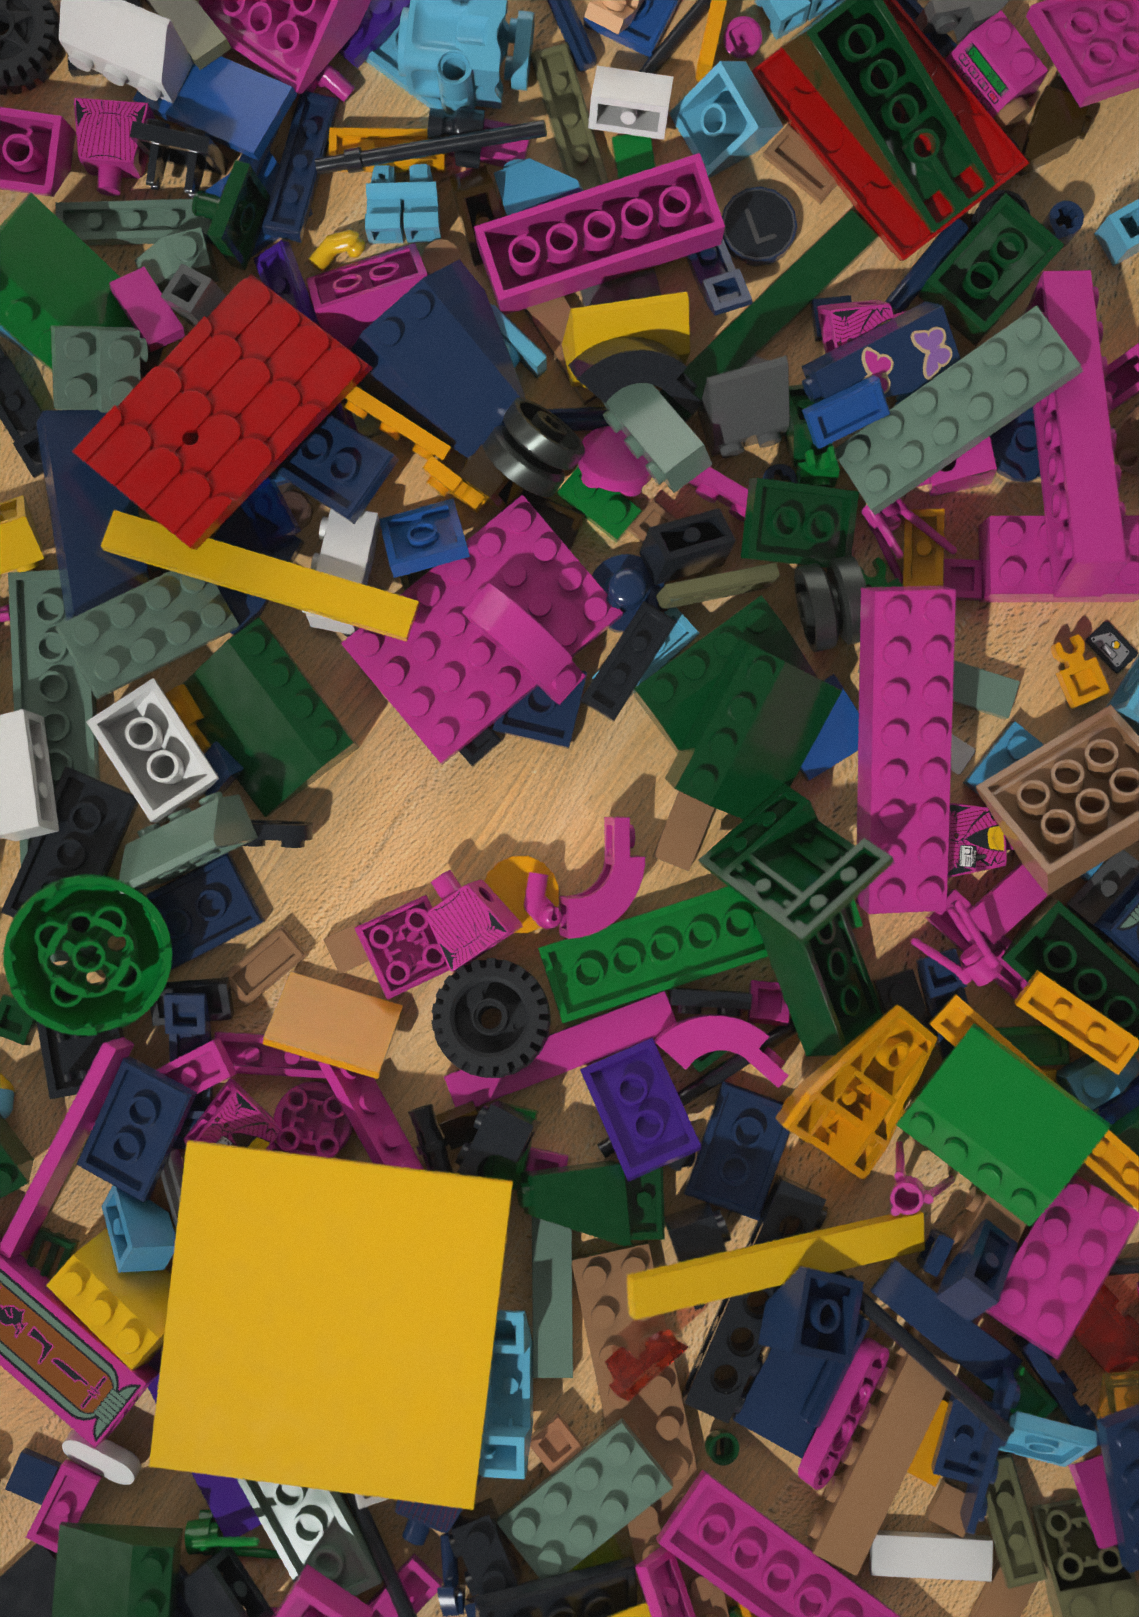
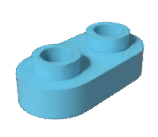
M519 10L518 18L510 19L509 43L515 44L513 56L506 55L504 80L511 81V89L527 91L535 12Z

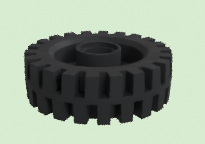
M0 0V32L9 29L4 35L0 36V95H7V89H10L14 95L22 94L21 86L23 85L29 91L37 87L33 80L39 78L44 83L49 78L46 72L47 68L53 72L57 68L58 63L55 57H62L63 48L59 41L60 20L50 0Z
M487 958L486 960L478 959L471 961V964L466 966L462 965L456 969L452 976L449 975L445 979V984L441 989L439 988L436 994V1001L432 1007L433 1020L431 1022L438 1046L448 1060L456 1067L474 1076L500 1078L519 1072L524 1067L530 1065L536 1056L540 1054L549 1035L551 1025L550 1007L541 985L528 971L507 960ZM490 1008H497L502 1014L500 1024L493 1029L484 1028L481 1021L483 1013Z

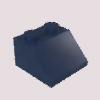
M801 1266L765 1303L758 1345L851 1365L864 1282Z

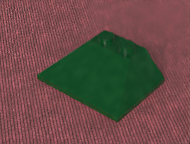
M783 784L698 860L700 865L803 944L812 938L894 863L891 855L867 839L863 838L857 845H853L821 823L816 816L811 802L786 784Z

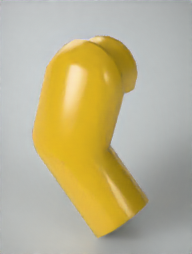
M351 229L330 234L321 242L308 261L318 271L323 273L337 254L346 251L350 257L357 258L364 252L366 244L359 238V233Z

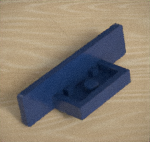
M1002 1366L992 1402L983 1401L1007 1422L1010 1409H1015L1018 1405L1020 1385L1017 1384L1011 1368ZM951 1394L931 1468L933 1474L968 1483L960 1510V1517L965 1532L974 1535L978 1521L983 1522L986 1517L988 1500L985 1495L988 1485L994 1484L996 1481L999 1467L996 1457L999 1447H1004L1007 1440L1003 1442Z

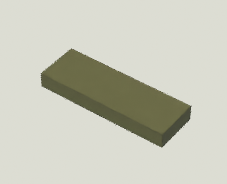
M146 0L157 15L171 20L190 58L199 70L231 49L226 37L196 0Z
M775 562L666 584L656 595L659 609L664 610L767 589L778 579L780 574Z
M1012 1453L998 1454L996 1457L999 1464L998 1475L995 1483L988 1485L985 1495L988 1500L986 1517L1005 1585L1008 1589L1046 1580L1048 1577Z

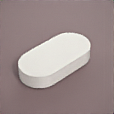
M71 1430L62 1444L64 1453L71 1460L118 1484L129 1485L133 1483L141 1469L139 1459L131 1451L107 1439L94 1448L75 1430Z

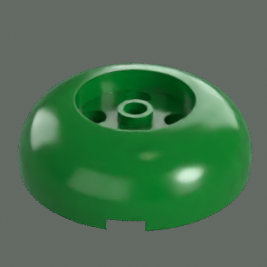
M102 875L67 877L37 891L21 906L14 916L6 934L3 949V967L10 991L21 1008L44 1026L72 1035H97V1032L111 1030L120 1026L123 1028L140 1018L161 995L167 983L172 965L170 934L155 904L137 888H132L121 880ZM78 916L87 917L90 921L89 927L84 931L75 930L72 926L74 918ZM113 935L115 937H124L126 940L125 946L120 950L111 949L108 945L109 938ZM90 945L96 947V951L90 955H86L80 950L81 947L88 948ZM56 950H63L67 952L69 959L63 965H56L51 961V955L55 954ZM98 969L104 972L105 978L103 981L90 983L87 979L88 973L95 972Z

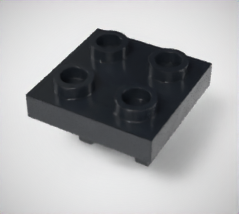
M150 118L147 119L146 123L132 121L129 137L149 157L146 184L151 185V189L160 190L167 163L187 167L184 193H187L188 197L194 198L196 192L200 189L204 171L220 175L226 174L228 159L220 151L218 145L208 137L209 134L193 127H185L184 132L170 129L171 126L169 124Z
M37 1021L50 1100L77 1095L102 1044L124 1037L121 1026L97 1032V1035L83 1036L55 1031Z

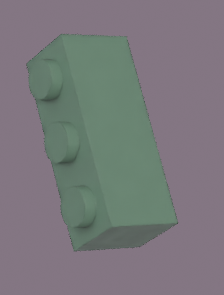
M636 383L626 386L617 391L604 403L607 411L603 413V417L615 433H618L620 430L624 432L627 436L624 442L637 459L643 455L649 462L645 467L658 485L665 482L675 493L713 465L702 441L653 384Z

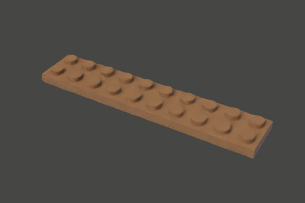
M648 1241L572 1257L571 1261L607 1429L623 1418L673 1481V1488L627 1524L636 1565L661 1546L657 1542L656 1537L698 1476L664 1313L634 1320L629 1315L627 1274L654 1268ZM676 1557L695 1616L729 1617L724 1591ZM640 1583V1587H641V1591H642V1596H643V1601H644V1602H647V1601H646V1598H645V1595H644V1592H643V1589H642V1586H641V1583Z

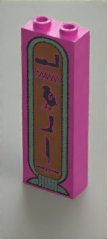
M0 1253V1366L89 1444L96 1448L111 1435L159 1373L148 1364L131 1370L46 1286L50 1282L49 1278L46 1276L42 1277L40 1275L41 1272L35 1266L31 1268L26 1262L27 1259L21 1254L8 1259Z

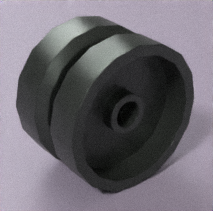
M515 398L503 417L506 426L495 427L484 442L483 449L495 467L517 485L535 495L545 498L552 497L564 482L565 475L563 470L575 467L584 455L585 447L576 433L549 410L533 401Z
M849 555L832 559L827 567V574L817 563L797 567L794 576L795 594L801 624L810 649L813 652L832 649L836 646L839 635L848 645L859 643L861 588H866V584L855 557Z

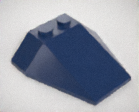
M460 259L422 278L361 333L351 349L353 353L373 367L358 383L366 393L467 458L473 455L481 444L484 445V442L495 427L506 426L503 417L515 398L526 399L486 291Z

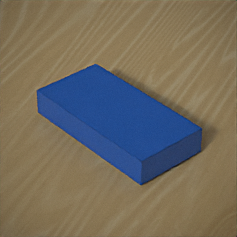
M875 375L802 410L813 443L818 449L890 415L880 379Z

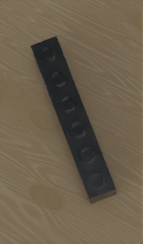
M777 1174L764 1204L760 1219L756 1222L746 1247L813 1232L814 1228L820 1229L828 1213V1207L824 1206L826 1203L825 1197L813 1189ZM787 1216H796L799 1218L797 1230L791 1234L780 1232L781 1221ZM782 1285L762 1289L767 1293L765 1303ZM750 1293L722 1299L682 1390L684 1404L728 1424L733 1412L739 1414L747 1397V1391L744 1390L749 1376L755 1377L763 1361V1354L760 1353L763 1345H758L765 1303L758 1307L748 1305L747 1298ZM739 1327L751 1330L750 1338L744 1343H735L730 1339L732 1332ZM727 1364L735 1368L733 1376L727 1380H720L714 1376L716 1369L721 1365Z

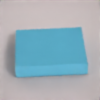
M1015 1412L1007 1419V1422L1015 1431L1008 1438L1004 1447L1000 1446L999 1450L1066 1467L1096 1447L1097 1432Z

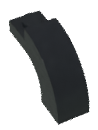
M633 336L609 339L585 350L568 365L576 379L604 403L617 391L626 386L636 383H648L662 388L691 415L703 404L694 392L698 385L683 372L687 368L684 362L670 348L651 339Z

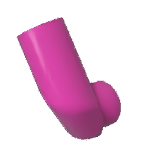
M327 64L305 91L314 92L317 87H327L341 101L345 102L355 89V86L333 66Z
M529 872L524 908L538 926L545 929L555 928L562 921V913L545 896L548 875Z

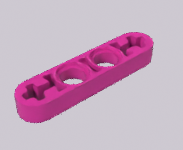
M870 1337L862 1341L821 1426L817 1427L798 1468L799 1478L816 1490L822 1489L832 1478L888 1362L889 1350Z

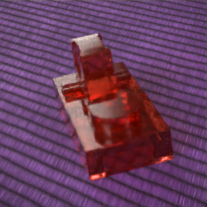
M668 1328L665 1332L663 1330L656 1332L646 1341L644 1345L646 1349L638 1355L639 1358L623 1346L615 1351L605 1361V1364L614 1379L609 1386L616 1396L631 1401L689 1348L683 1338Z

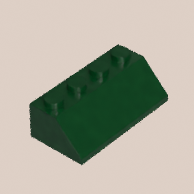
M1049 896L1022 924L1001 958L1027 982L1039 970L1139 1039V974L1059 900ZM1139 1048L1131 1057V1059L1139 1052Z
M845 908L805 944L801 943L759 909L752 913L806 1057L836 1055L884 1016Z

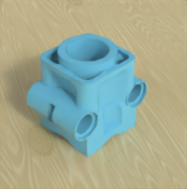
M410 0V7H404L402 10L398 35V71L400 76L406 77L409 95L440 98L441 107L447 114H453L458 108L475 109V106L501 109L503 84L500 79V67L508 54L509 24L505 20L508 11V0Z

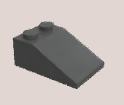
M786 356L707 378L701 400L703 404L700 406L698 414L711 457L719 454L722 455V458L733 457L745 451L744 447L759 444L760 448L769 447L779 443L782 440L781 437L785 436L790 425L789 365Z

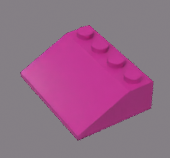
M199 0L198 3L226 37L232 48L281 82L292 86L297 93L302 94L358 30L371 0Z

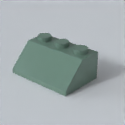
M222 792L208 795L199 800L201 807L191 811V808H185L169 815L168 819L170 822L161 827L160 823H156L137 832L139 838L125 845L119 880L138 890L165 884L257 839V834L240 795L223 797Z

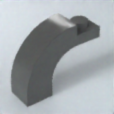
M930 0L915 22L923 34L936 32L937 35H942L954 30L957 42H961L971 31L1002 10L1010 0Z
M181 263L160 297L178 315L195 327L204 316L208 317L227 295L211 278Z

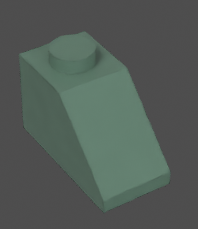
M202 227L163 236L135 259L137 269L145 267L161 293L164 292L181 263L211 278L214 282L220 281L212 247Z

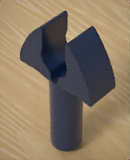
M451 1532L443 1533L440 1536L443 1586L437 1588L443 1617L464 1614L466 1584L459 1583L458 1558H456L452 1551L448 1534Z

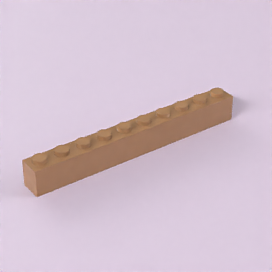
M973 1187L966 1197L964 1208L967 1210L961 1223H955L949 1232V1236L955 1242L938 1277L930 1274L929 1279L932 1281L930 1288L938 1293L947 1267L983 1220H989L1017 1243L1025 1229L1026 1224L977 1187ZM983 1313L972 1321L978 1325ZM910 1326L908 1332L955 1374L959 1363L913 1326ZM897 1343L894 1349L897 1355L891 1367H885L877 1383L879 1392L873 1404H867L860 1418L859 1425L861 1429L855 1441L851 1439L843 1453L842 1462L844 1464L838 1476H832L824 1492V1499L826 1501L820 1513L815 1512L812 1515L806 1530L807 1539L813 1554L856 1576L947 1390Z

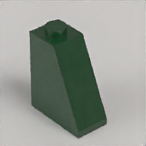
M608 1160L521 1172V1183L517 1185V1199L519 1206L524 1208V1213L621 1246L631 1245L625 1173L619 1162Z

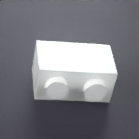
M597 66L591 94L588 129L664 140L673 77Z

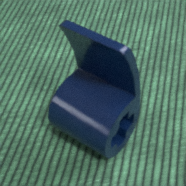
M1065 200L1054 205L1041 224L1058 238L1065 247L1081 228L1084 214L1078 204Z

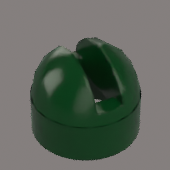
M713 1430L706 1437L705 1441L707 1455L718 1465H729L738 1457L739 1442L727 1430ZM720 1438L721 1454L717 1455V1440Z

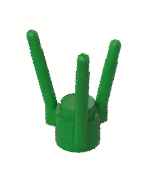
M210 1509L200 1510L199 1519L189 1520L186 1524L184 1539L186 1551L189 1555L202 1553L204 1556L214 1555L224 1547H232L237 1556L281 1559L276 1550L245 1547L258 1546L260 1540L257 1537H224Z

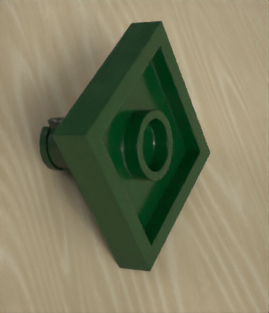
M238 160L234 162L222 196L218 197L203 190H198L193 198L192 212L195 216L212 220L207 235L232 267L246 270L262 229L271 196L251 165Z

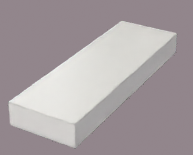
M879 1530L870 1548L869 1572L871 1576L992 1582L993 1540L988 1535L965 1534L964 1538L956 1534Z

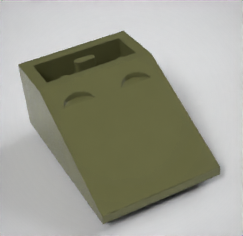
M1081 1498L1032 1506L1038 1546L1048 1577L1045 1580L1053 1617H1139V1587L1135 1573H1129L1121 1565L1118 1544L1108 1548L1098 1547Z

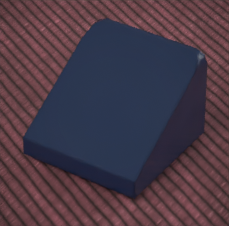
M216 741L204 755L219 779L204 793L205 796L217 792L224 794L244 770Z

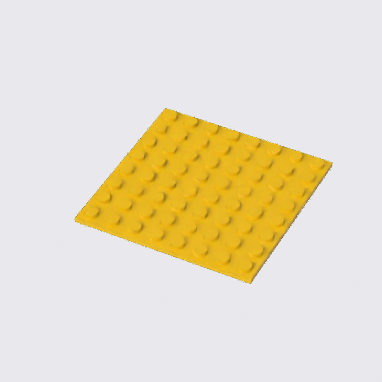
M188 1140L149 1467L474 1510L513 1181Z

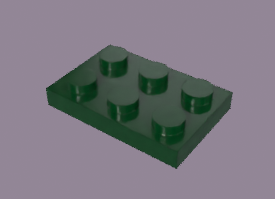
M749 478L741 558L796 565L817 563L822 568H827L832 559L852 555L859 492L771 479Z

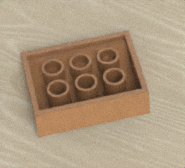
M1112 705L1107 706L976 786L977 792L1019 859L1047 895H1050L1139 840V736Z

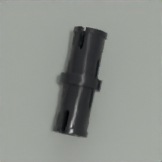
M427 1104L408 1111L419 1143L416 1146L418 1155L423 1156L427 1170L454 1174L446 1149L448 1142L445 1137H442L433 1104Z

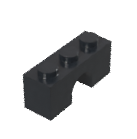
M499 1100L491 1103L490 1107L484 1105L473 1125L478 1131L472 1143L466 1141L456 1158L455 1163L460 1165L457 1174L485 1177V1162L492 1155H500L517 1163L524 1157L541 1122Z

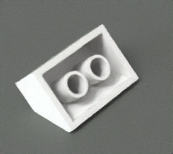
M61 0L59 41L68 53L69 61L74 66L86 72H90L91 69L98 71L116 85L124 86L125 83L131 85L151 100L157 101L158 98L174 103L193 65V61L171 20L124 0Z
M154 678L86 721L150 822L160 824L169 820V815L195 803L219 779L215 770Z

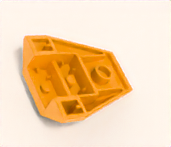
M896 1005L801 1082L792 1095L784 1101L782 1109L775 1119L787 1130L805 1142H810L844 1168L865 1180L886 1151L897 1128L896 1123L910 1100L938 1038L906 1010Z

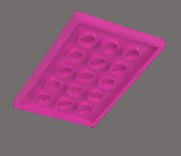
M523 495L466 540L470 557L433 567L400 594V596L419 601V608L408 642L359 628L341 643L441 765L538 686L510 656L487 639L462 613L488 583L496 587L527 612L572 657L623 616V612L620 609L612 607L606 601L608 594Z

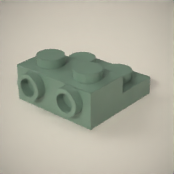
M51 326L53 403L55 409L108 412L114 405L118 406L143 379L140 378V363L147 362L148 346L146 339L140 338V331L132 327Z

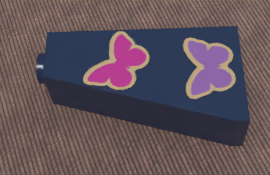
M925 301L801 366L806 378L802 381L806 395L812 402L815 401L817 403L872 375L880 379L885 397L917 391L961 359L943 306Z

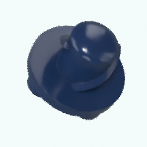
M630 554L616 555L602 562L593 572L592 577L608 594L606 601L612 607L623 612V616L609 627L611 631L616 633L624 632L643 601L660 611L662 610L659 609L656 595L662 590L664 583L654 584L641 557Z

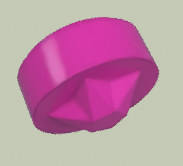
M741 16L733 19L724 31V46L727 52L735 58H748L761 45V28L750 17Z

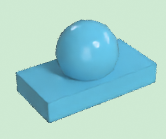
M491 304L514 367L516 368L520 362L538 379L547 370L546 354L494 304Z

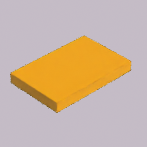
M290 972L263 1037V1045L378 1079L401 1017L403 1005Z

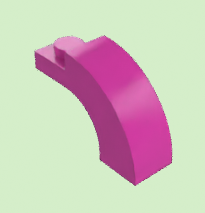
M490 583L463 610L462 613L487 639L510 656L557 704L560 705L585 678V674L572 661L573 657L536 620Z
M604 817L605 856L602 871L594 884L585 891L575 895L559 896V909L562 913L559 935L571 939L599 932L615 922L628 909L636 897L643 879L645 857L630 855V848H634L635 829L633 825H630V817Z
M719 1014L692 1016L671 1025L654 1039L655 1043L685 1070L703 1054L725 1050L744 1057L778 1088L789 1077L781 1069L786 1064L781 1057L769 1047L764 1052L759 1049L770 1036L754 1025L736 1017Z

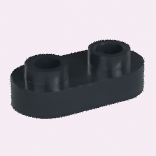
M250 819L258 838L243 846H265L266 840L281 841V847L302 848L305 847V841L313 839V823Z

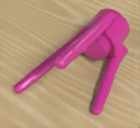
M901 498L876 515L868 505L862 509L861 513L868 521L867 526L874 534L895 579L898 578L901 584H903V575L894 555L901 559L903 552L892 534V531L902 523L899 518L900 515L904 516L950 554L957 552L955 546L909 510Z
M957 900L955 907L958 912L955 908L950 907L948 913L970 945L960 956V960L963 962L962 967L918 938H913L911 943L956 974L964 985L973 980L977 986H983L995 979L1000 974L1003 966L990 950L963 902Z
M897 1141L895 1149L896 1172L894 1176L896 1182L890 1195L891 1214L894 1216L900 1213L912 1215L922 1208L923 1203L931 1204L937 1195L950 1187L955 1182V1177L950 1175L930 1190H925L924 1185L919 1179L906 1175L904 1144L902 1141Z

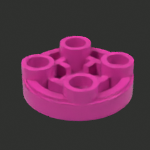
M604 426L591 431L583 438L582 443L585 447V453L578 461V466L582 473L581 480L587 487L622 492L626 496L633 497L639 495L642 492L643 486L652 478L645 467L649 462L643 455L637 459L631 453L624 442L627 436L622 430L615 433L610 426Z
M322 1081L304 1082L293 1087L281 1098L274 1113V1121L280 1129V1133L276 1138L277 1144L288 1153L331 1158L346 1145L353 1131V1126L330 1084Z

